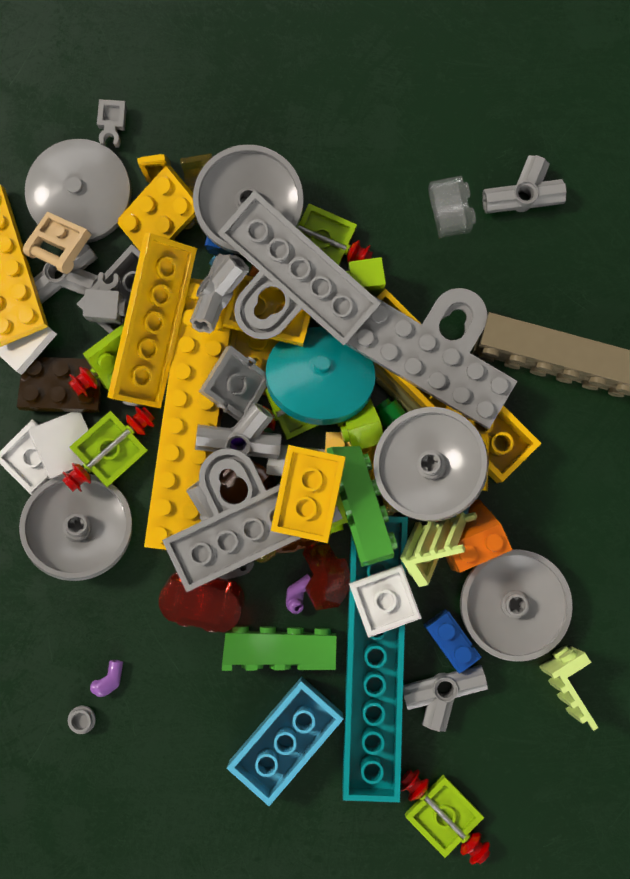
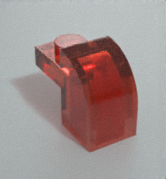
M329 544L306 546L303 555L314 575L305 589L315 609L339 607L349 590L350 572L346 559H337Z

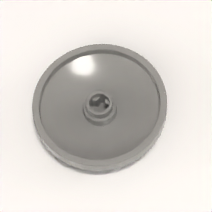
M87 139L65 140L46 149L32 164L25 183L26 204L37 224L40 223L47 212L87 229L91 234L87 243L103 239L119 227L117 224L118 218L130 206L132 197L130 178L122 161L106 146Z
M258 145L233 146L213 156L200 171L193 191L195 215L205 235L220 248L241 255L218 232L254 190L297 228L303 210L302 185L292 165L277 152Z
M424 407L403 414L388 426L377 444L373 467L377 486L385 500L394 509L410 518L432 522L452 518L473 504L485 485L489 460L486 445L480 433L469 420L459 413L446 408Z
M89 474L91 476V484L84 482L80 485L82 492L78 489L72 492L62 481L65 475L53 478L41 485L30 496L23 508L19 524L22 546L32 563L47 575L67 581L91 579L112 568L124 555L132 535V517L129 505L117 487L113 484L106 487L95 475Z
M512 549L505 554L475 566L471 570L462 588L460 610L463 623L469 635L486 652L508 661H529L551 651L564 637L572 617V596L566 579L552 562L534 552Z

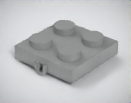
M226 346L199 392L215 403L217 408L223 409L224 413L227 412L239 421L254 402H258L266 389V372L255 365L257 363L255 359L245 357L232 346Z

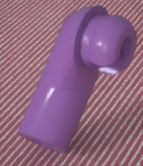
M308 574L290 585L287 589L286 607L293 614L302 612L304 608V592L315 585Z
M109 661L107 676L101 680H94L90 685V690L97 697H105L120 685L123 661Z

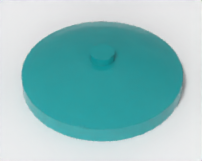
M323 327L308 328L303 347L279 341L269 354L266 364V385L275 404L287 415L308 424L331 425L354 417L369 402L375 384L373 361L346 346V344L342 345Z

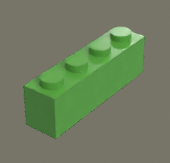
M360 446L327 448V453L346 457L339 493L361 567L394 558L393 550L397 549L398 546L394 533H388L385 523L389 522L385 506L379 507L376 496L381 495L376 480H371L368 470L372 469L368 453L363 454Z
M232 626V630H228L225 633L222 671H232V665H241V668H244L246 671L262 669L263 665H269V669L289 670L291 666H297L298 670H336L337 636L336 633H331L330 628H315L314 632H303L304 628L287 627V632H278L276 627L261 626L260 631H249V626Z

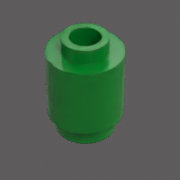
M387 398L375 407L378 410L377 414L381 425L385 430L392 422L406 413L396 399L391 402Z

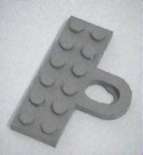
M255 190L218 232L225 241L259 270L256 276L239 294L234 308L238 326L244 333L253 338L269 339L279 335L303 309L342 345H345L381 304ZM269 287L280 289L285 296L283 309L276 314H270L266 319L257 318L254 309L258 304L259 294Z
M455 288L448 290L436 300L423 324H420L376 298L381 304L349 339L346 346L487 430L490 429L517 381L470 353L484 330L487 320V309L483 300L476 293L468 289ZM454 310H462L466 314L464 335L458 340L444 338L439 331L440 321L450 316Z
M227 448L210 454L204 460L199 472L200 487L214 516L171 535L162 541L186 592L301 537L271 531L280 484L266 490L253 461L245 453ZM224 469L233 470L238 477L246 482L248 495L241 503L232 504L222 497L219 477ZM337 505L333 523L342 519Z

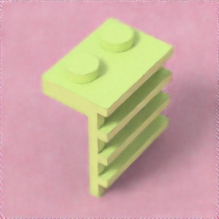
M462 512L454 518L439 522L428 521L427 525H422L421 522L415 523L400 559L406 566L409 575L413 577L419 587L429 585L439 558L465 552L466 548L464 545H458L466 522L477 519L475 512L469 514Z
M563 646L553 653V658L539 667L543 672L552 677L548 681L550 685L560 691L557 694L558 698L569 705L565 708L567 712L582 724L587 721L594 731L598 726L568 680V677L589 665L591 661L585 652L572 646Z

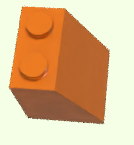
M480 499L473 502L468 514L475 512L477 519L466 522L458 545H464L466 548L465 552L446 556L450 569L459 573L512 550L501 523Z

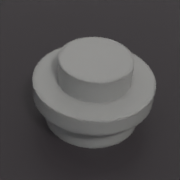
M77 706L68 715L69 728L77 734L89 732L96 722L95 713L88 706Z

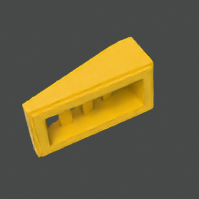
M165 154L137 158L138 165L148 183L165 166H171V162Z

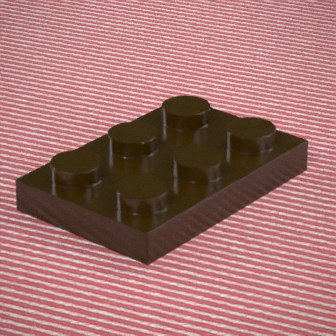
M37 357L21 375L17 408L25 411L100 413L103 384L98 378L96 379L97 389L89 387L86 390L87 397L83 393L78 396L68 384L72 380L69 375L78 376L80 374L79 367L87 368L90 371L92 367L86 359Z

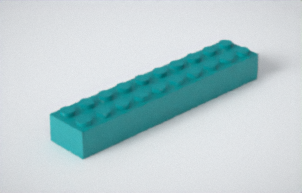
M388 516L389 522H386L385 526L388 533H394L398 548L393 550L394 558L361 567L352 534L350 533L349 583L401 564L406 574V566L400 557L407 543L408 517ZM350 586L348 595L343 800L400 802L405 625L368 638Z

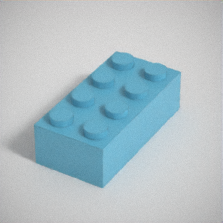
M301 676L229 760L227 769L263 802L270 806L344 719L343 712Z

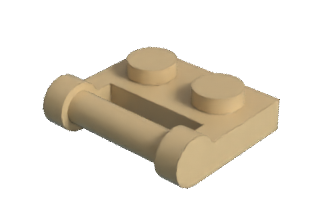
M47 212L24 244L23 253L30 258L41 259L55 266L58 271L68 274L72 271L74 260L91 237V234L87 229ZM44 241L64 252L59 257L40 248Z

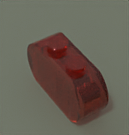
M177 572L168 578L159 595V608L167 620L176 622L180 626L200 627L207 632H226L231 630L238 623L245 602L244 593L235 581L216 578L186 592Z

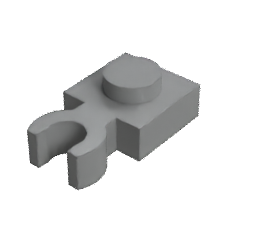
M99 99L97 126L99 129H104L99 134L101 145L105 146L106 139L113 137L115 148H119L121 140L117 130H125L127 113L125 101Z

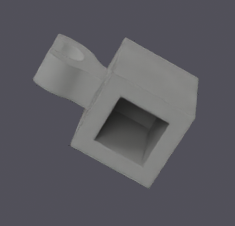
M100 272L97 278L99 290L85 289L83 317L89 322L122 324V316L126 317L128 304L127 300H124L123 295L119 291H115L121 283L118 274L114 273L113 282L106 284L105 274Z

